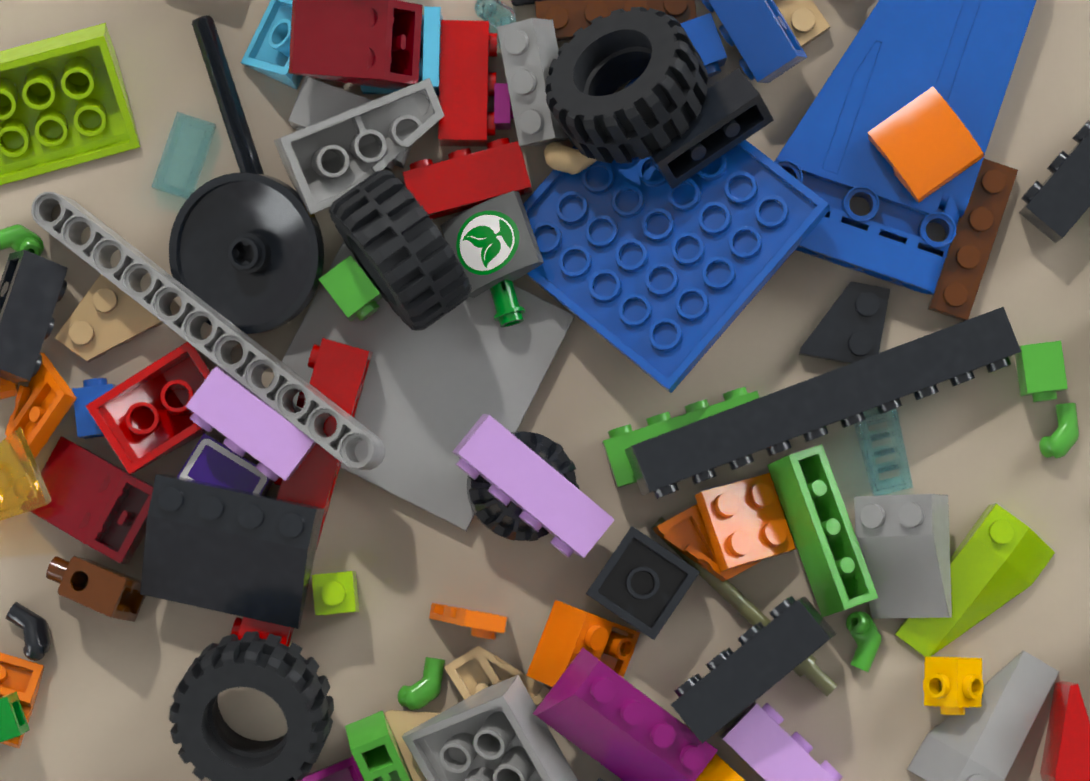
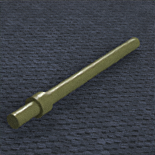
M661 517L651 527V529L653 530L654 527L665 522L666 520L663 517ZM662 539L686 563L700 572L699 575L752 626L759 622L766 626L771 622L728 580L722 582ZM810 655L793 671L799 677L804 675L827 697L838 685L815 664L817 659Z

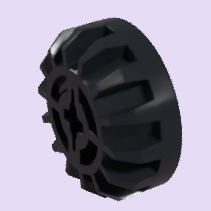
M525 431L511 432L579 489L574 471L576 470L575 464L569 459L560 444L538 433ZM468 475L467 495L470 506L477 519L487 529L513 541L539 540L538 538L550 534L543 527L537 532L519 517L523 510L512 501L505 506L487 491L491 484L481 475L475 480Z

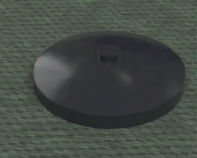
M231 173L206 182L185 201L177 214L171 230L169 263L173 278L245 334L268 332L287 324L309 304L320 282L318 279L322 276L324 243L315 214H309L296 190L283 181L260 173ZM210 320L205 321L207 324L212 326Z

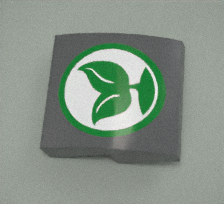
M511 191L487 200L440 225L446 242L452 248L454 255L460 261L464 269L463 271L470 281L469 284L472 289L468 297L475 298L503 280L515 281L544 263L518 191Z

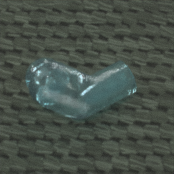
M477 0L474 9L477 16L484 21H489V24L495 28L516 22L515 11L501 0Z

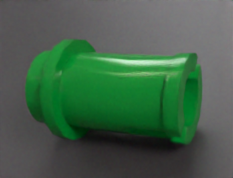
M503 280L491 287L490 292L497 312L494 315V320L499 321L500 327H509L523 322L522 314L525 313V309L519 306L513 282Z

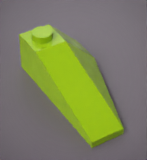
M997 503L988 505L950 557L952 617L906 618L894 635L924 657H931L1030 587L1055 552L1030 527Z

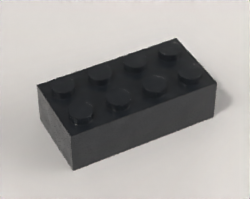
M793 596L786 598L770 612L774 620L766 626L761 622L756 623L738 638V641L742 644L740 648L735 652L730 647L722 651L706 664L710 670L706 676L702 678L698 673L674 691L679 698L670 705L701 743L712 737L836 635L806 596L797 601Z

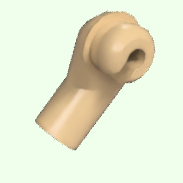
M559 142L548 144L544 150L545 161L552 169L573 175L580 173L597 161L581 154L579 150L564 146Z

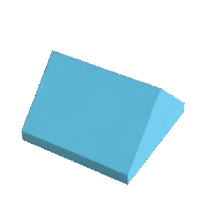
M271 0L241 63L297 90L303 76L289 74L293 0Z

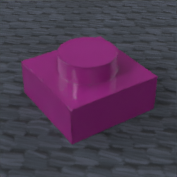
M494 83V125L496 130H511V119H514L508 84Z

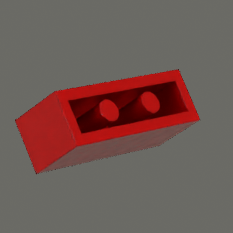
M441 20L439 103L445 116L439 120L438 140L440 146L487 147L488 136L496 135L494 112H488L489 96H494V83H497V72H489L490 57H497L498 33H490L489 21Z
M501 138L487 143L486 150L472 153L470 148H465L449 153L448 160L434 164L432 159L413 162L409 164L410 170L402 172L406 188L425 209L431 220L466 211L487 200L511 191H518L520 196L532 193L531 183L518 141L510 143L509 138Z

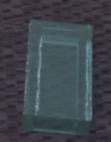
M177 112L151 187L187 200L195 191L217 126L214 123Z

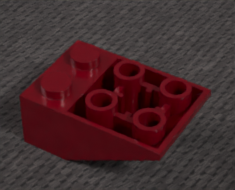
M293 0L289 74L390 90L405 88L418 83L422 5L398 0Z
M61 436L22 507L120 564H129L146 533L147 515L154 486L133 474L129 475L122 468Z

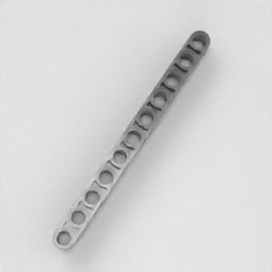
M44 192L34 199L31 213L39 226L340 462L350 468L372 470L382 463L385 457V447L378 436L80 204L55 192ZM57 204H60L61 213L53 221L51 217L52 210ZM89 226L91 236L85 244H82L81 234ZM119 249L121 260L116 267L112 268L110 263L111 256ZM146 273H149L151 284L146 291H142L140 281ZM179 296L182 302L181 309L176 315H172L170 305L172 300ZM210 320L212 332L209 337L203 339L200 333L202 324ZM240 343L243 348V356L241 360L234 364L231 359V351L234 346ZM271 367L274 372V380L269 387L265 388L261 381L262 374L267 368ZM302 391L306 399L305 405L301 411L296 412L292 405L293 398L298 392ZM333 415L337 422V429L332 436L327 437L323 430L324 422ZM365 440L369 447V453L363 461L359 462L355 456V447L360 441Z

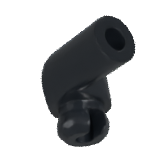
M15 602L8 611L6 619L23 629L24 655L30 660L38 661L50 649L51 640L48 623L43 617Z

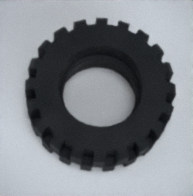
M631 7L630 11L618 9L611 11L610 16L605 18L599 16L591 20L592 24L584 30L582 27L573 34V39L561 46L558 50V59H553L549 67L548 74L550 76H547L545 92L547 94L546 102L550 111L574 147L578 148L581 154L606 163H612L615 159L617 163L622 164L632 162V158L635 157L645 159L653 156V151L659 148L662 150L672 145V139L677 135L682 136L689 129L688 123L691 119H697L702 108L700 103L705 102L708 89V74L703 60L684 28L673 16L652 8L647 10L644 7ZM639 77L635 82H633V83H632L631 85H629L627 88H625V89H623V90H621V91H619V92H617V93H614L618 88H620L622 85H624V84L627 83L628 81H630V80H632V79H634V78Z
M388 170L376 171L333 201L329 213L336 229L344 239L343 241L385 301L388 302L393 311L411 330H425L468 299L472 288L460 261L456 258L452 248L446 242L436 224L430 219L425 209L392 172Z
M245 632L241 640L238 639L236 634H231L223 637L219 644L211 643L202 651L198 658H195L174 692V702L170 707L169 720L175 723L170 730L173 743H181L182 745L178 755L184 764L191 762L195 768L192 773L201 781L205 777L211 781L302 780L310 772L331 731L333 720L330 717L334 711V700L331 696H326L330 689L327 677L325 675L318 677L316 673L320 667L313 657H309L306 660L300 655L303 648L293 642L290 647L281 644V637L274 634H269L267 639H261L258 632ZM236 687L253 688L265 693L283 711L287 721V733L269 741H256L239 735L227 725L218 707L219 693Z

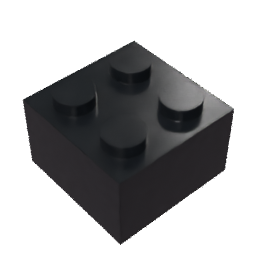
M631 526L586 592V595L655 640L700 572Z

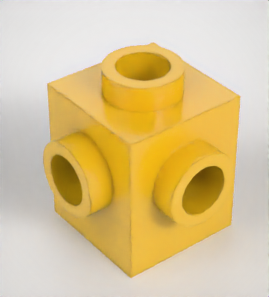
M925 657L923 679L924 706H939L940 714L965 715V707H982V694L984 690L982 658Z

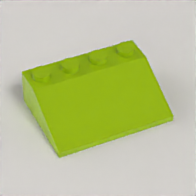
M106 23L0 51V185L140 147L118 59Z

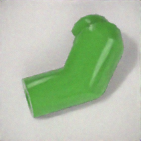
M16 224L0 229V250L12 248L17 252L27 250L39 256L44 250L42 239L23 225Z

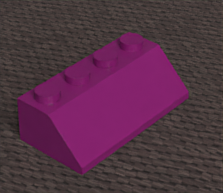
M585 648L580 650L533 712L535 716L623 781H696L718 751L707 741L701 743L689 727Z

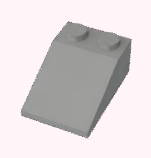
M948 495L855 496V535L878 595L877 599L869 601L872 619L952 617Z

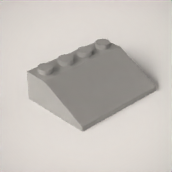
M519 675L477 692L402 736L427 781H578L546 723L533 714L537 707Z

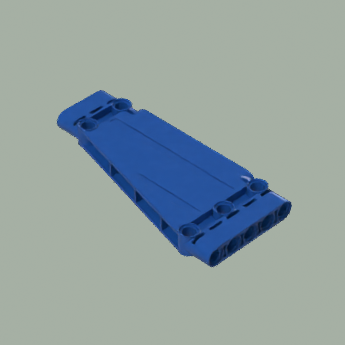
M1036 0L878 1L774 161L829 203L830 210L795 249L796 251L913 291L934 295L951 242L956 236L959 218H962L965 213L983 158L918 203L894 175L893 167L870 142L867 132L925 91L934 87L956 113L985 155ZM854 197L864 198L869 204V213L864 216L854 214L849 206L850 199ZM928 223H938L944 228L945 239L943 241L935 242L927 236L926 226Z

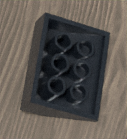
M156 474L147 515L140 594L299 629L325 508L169 474Z

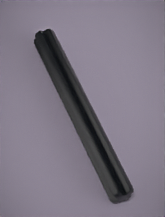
M210 15L198 17L192 21L193 30L240 173L264 174L214 20Z

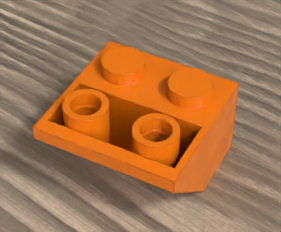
M555 600L526 676L553 687L580 650L585 648L621 677H624L640 632Z

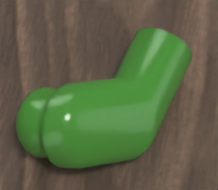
M1076 403L1056 405L1058 428L1051 436H1044L1039 442L1040 452L1044 457L1050 458L1054 456L1056 459L1061 458L1068 453L1078 440L1079 427Z
M856 611L849 614L846 619V627L857 644L850 665L869 673L882 638L872 617L866 612Z
M426 657L422 679L412 686L404 685L400 688L397 695L399 704L403 707H408L410 710H418L437 698L441 691L445 660Z

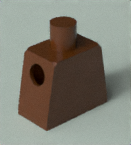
M56 556L47 568L46 578L60 584L58 588L59 595L110 618L135 622L146 595L140 594L141 580L95 561L73 556L70 561Z

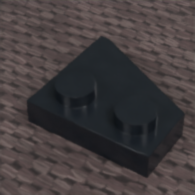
M851 281L802 345L799 355L851 364L878 354L890 289Z

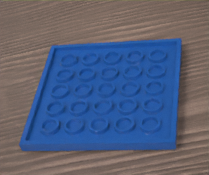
M639 77L632 79L626 85L625 88H627L629 85L635 82ZM744 140L673 189L649 157L645 159L635 157L632 158V162L622 164L617 163L615 159L612 163L596 161L575 175L553 169L523 204L544 261L543 264L525 275L662 387L672 393L830 210L829 203L747 140Z

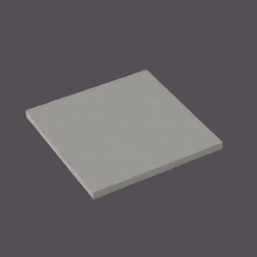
M344 241L328 272L351 255L354 258V255ZM321 284L282 362L310 383L313 369L308 368L310 353L314 344L321 345L322 338L373 352L354 418L381 439L385 447V457L382 463L372 470L350 468L342 462L340 467L467 531L475 515L467 495L468 475L456 465L460 458L452 451L483 414L492 416L509 432H516L575 315L513 285L519 306L525 309V313L522 314L524 321L519 324L500 327L499 321L494 320V315L497 312L490 289L475 298L468 297L467 300L425 330L414 331L402 321L384 298L377 302L380 308L364 321H360L357 317L350 322ZM299 392L294 396L292 402L296 412L302 410L301 407L296 406ZM365 440L360 441L355 447V456L359 462L363 461L369 453V447Z

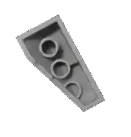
M428 78L276 139L274 143L290 181L311 215L331 207L333 201L376 171H382L394 158L412 145L445 115L431 80Z
M1022 651L984 686L982 707H965V715H950L926 735L907 770L926 781H1004L1059 671L1026 651Z

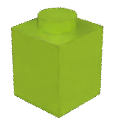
M356 571L312 575L315 616L359 612Z

